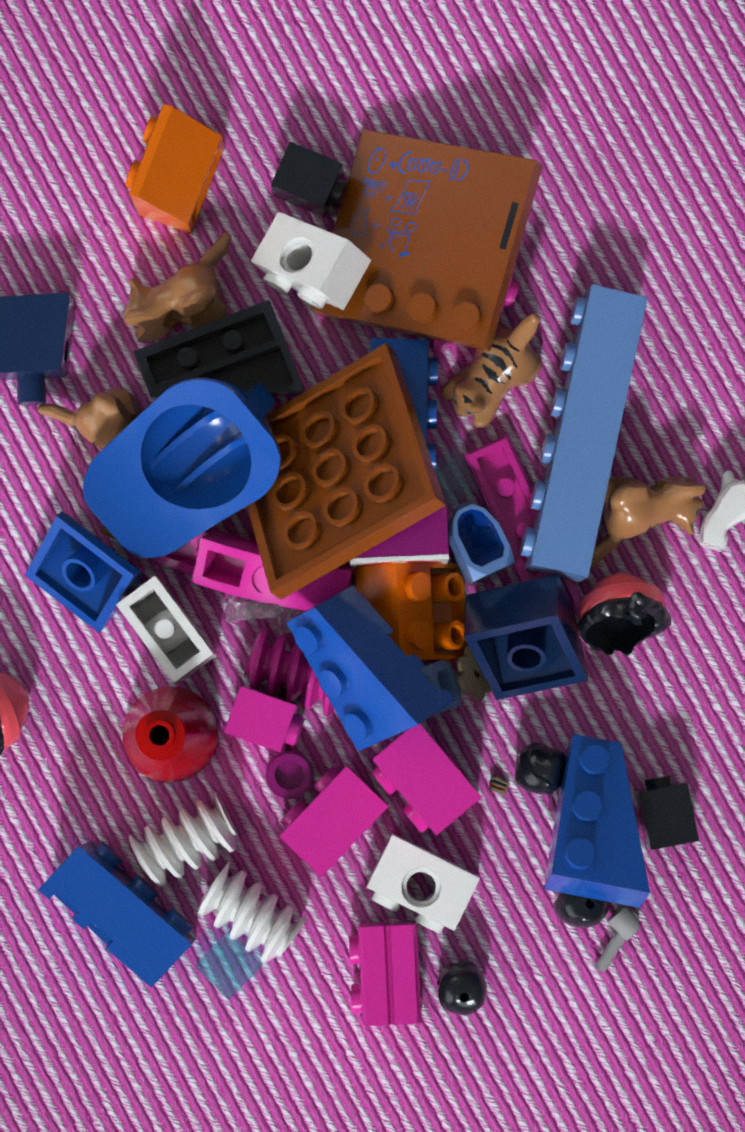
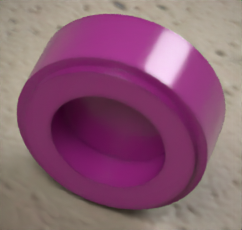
M284 751L277 754L270 760L266 769V781L269 788L274 794L284 799H295L304 795L310 789L314 780L312 763L305 755L297 751Z

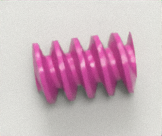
M262 628L257 635L244 676L247 673L250 674V688L257 690L266 679L268 680V694L274 697L283 686H286V699L290 703H293L303 692L305 693V708L312 709L319 699H323V714L329 716L334 711V707L320 687L319 681L304 657L302 650L295 644L289 652L286 651L285 636L282 634L278 636L272 645L267 644V629Z

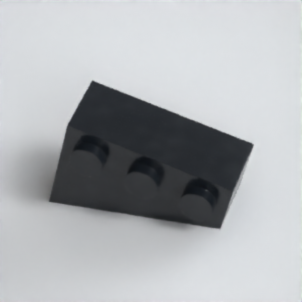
M270 300L133 351L149 395L153 400H156L172 385L191 378H210L227 381L238 386L245 393L259 382L262 383L272 396L300 395L304 393Z

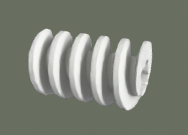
M217 792L213 793L215 804L213 809H210L202 800L196 802L197 817L195 818L186 810H179L180 825L177 827L166 817L162 818L163 834L158 835L149 826L144 827L145 843L141 844L131 834L128 835L132 849L142 869L159 887L167 884L166 869L176 878L184 876V860L196 870L202 867L201 852L212 861L218 859V843L230 853L237 849L236 829Z
M229 861L202 897L198 915L204 917L213 910H216L214 927L217 929L231 921L233 925L229 938L232 940L237 939L244 933L249 934L245 950L250 952L259 945H264L261 961L265 964L274 957H280L308 918L304 916L291 924L293 907L288 905L275 912L278 896L273 893L260 901L259 895L262 884L256 882L249 888L244 889L246 872L241 870L229 878L227 876L231 861Z

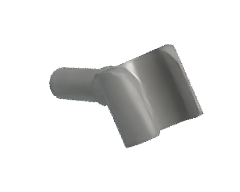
M627 905L619 906L607 920V923L616 933L595 965L602 972H606L619 948L623 946L625 941L633 937L639 929V916Z

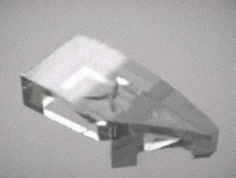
M231 594L228 595L224 602L226 622L276 617L277 632L281 635L291 632L286 622L306 611L282 607L280 604L258 602Z

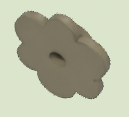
M468 645L464 650V656H460L457 659L458 683L464 694H471L474 700L479 701L484 699L485 693H489L492 690Z

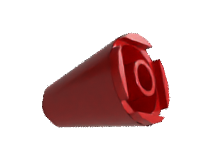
M161 687L147 692L132 705L124 721L122 737L125 752L130 762L139 772L156 781L174 783L192 778L204 770L215 753L219 734L216 717L207 702L200 696L180 687ZM160 725L166 727L169 731V739L163 745L157 739V730Z

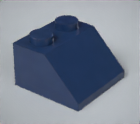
M558 574L466 595L464 638L496 700L588 681V671L574 607Z

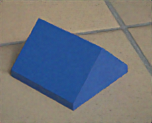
M61 511L53 521L25 576L100 633L119 610L116 604L134 591L145 577V574L76 520Z

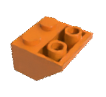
M163 104L159 117L152 115L147 123L143 143L148 145L142 161L134 160L127 175L126 187L130 188L129 195L140 216L192 235L225 146L220 134L173 106Z
M390 563L355 567L356 589L394 630L389 637L407 657L415 654L421 661L457 660L460 656H464V650L467 647V641L464 638L465 586L464 577L457 564Z

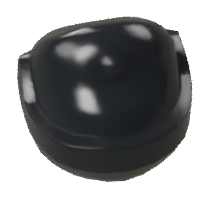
M538 742L526 745L522 748L516 759L515 782L521 788L539 795L553 794L554 791L560 788L566 761L564 752L559 749L543 746Z
M558 892L557 900L554 902V910L557 916L569 926L576 928H589L599 924L605 918L609 909V904L606 901Z
M462 959L458 963L447 965L440 973L437 981L439 989L438 998L445 1010L466 1016L475 1013L482 1007L486 1000L487 985L482 971L476 964Z

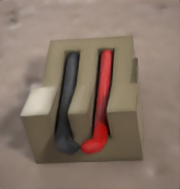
M493 776L489 782L490 786L488 789L506 794L510 783Z

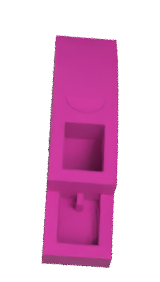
M213 527L177 551L165 556L156 557L155 563L193 575L191 583L258 602L306 611L349 588L355 569L343 564L281 600L270 593L257 542Z

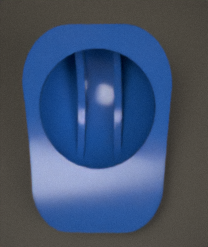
M191 378L172 385L94 457L84 477L83 495L86 504L124 549L132 555L141 558H156L177 551L209 528L260 499L273 486L281 467V453L279 445L273 436L270 423L265 416L276 400L261 382L246 393L230 382L210 378Z

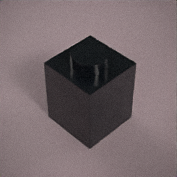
M289 142L271 183L274 197L325 218L330 205L336 208L340 205L348 181L342 179L343 163Z
M673 775L644 780L646 789L636 790L634 793L645 847L655 850L699 841L688 783H674Z

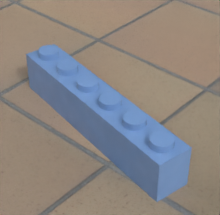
M592 284L583 297L577 296L574 301L570 317V324L577 326L574 342H566L560 363V370L567 371L563 389L556 388L550 409V416L557 417L554 434H546L540 455V462L547 463L544 481L537 480L535 482L530 501V509L537 510L534 527H526L520 547V555L527 557L525 570L546 575L558 574L560 578L576 582H582L589 576L648 297Z

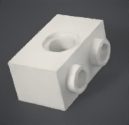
M278 212L251 262L265 273L263 281L279 292L288 294L292 288L299 291L297 293L298 297L317 308L322 309L325 303L344 310L368 268L371 259L350 240Z
M153 576L116 604L174 683L180 684L217 656L216 652L169 589L157 576Z
M392 832L367 883V888L374 891L371 899L376 903L395 912L398 911L400 905H403L418 913L415 919L417 923L441 934L444 926L455 931L480 877ZM418 872L429 874L435 881L434 891L430 896L423 899L411 896L407 890L409 878Z

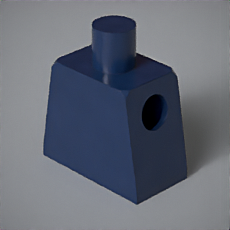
M70 293L0 297V380H16L18 405L34 406L46 404L45 378L67 376L76 309L75 300Z

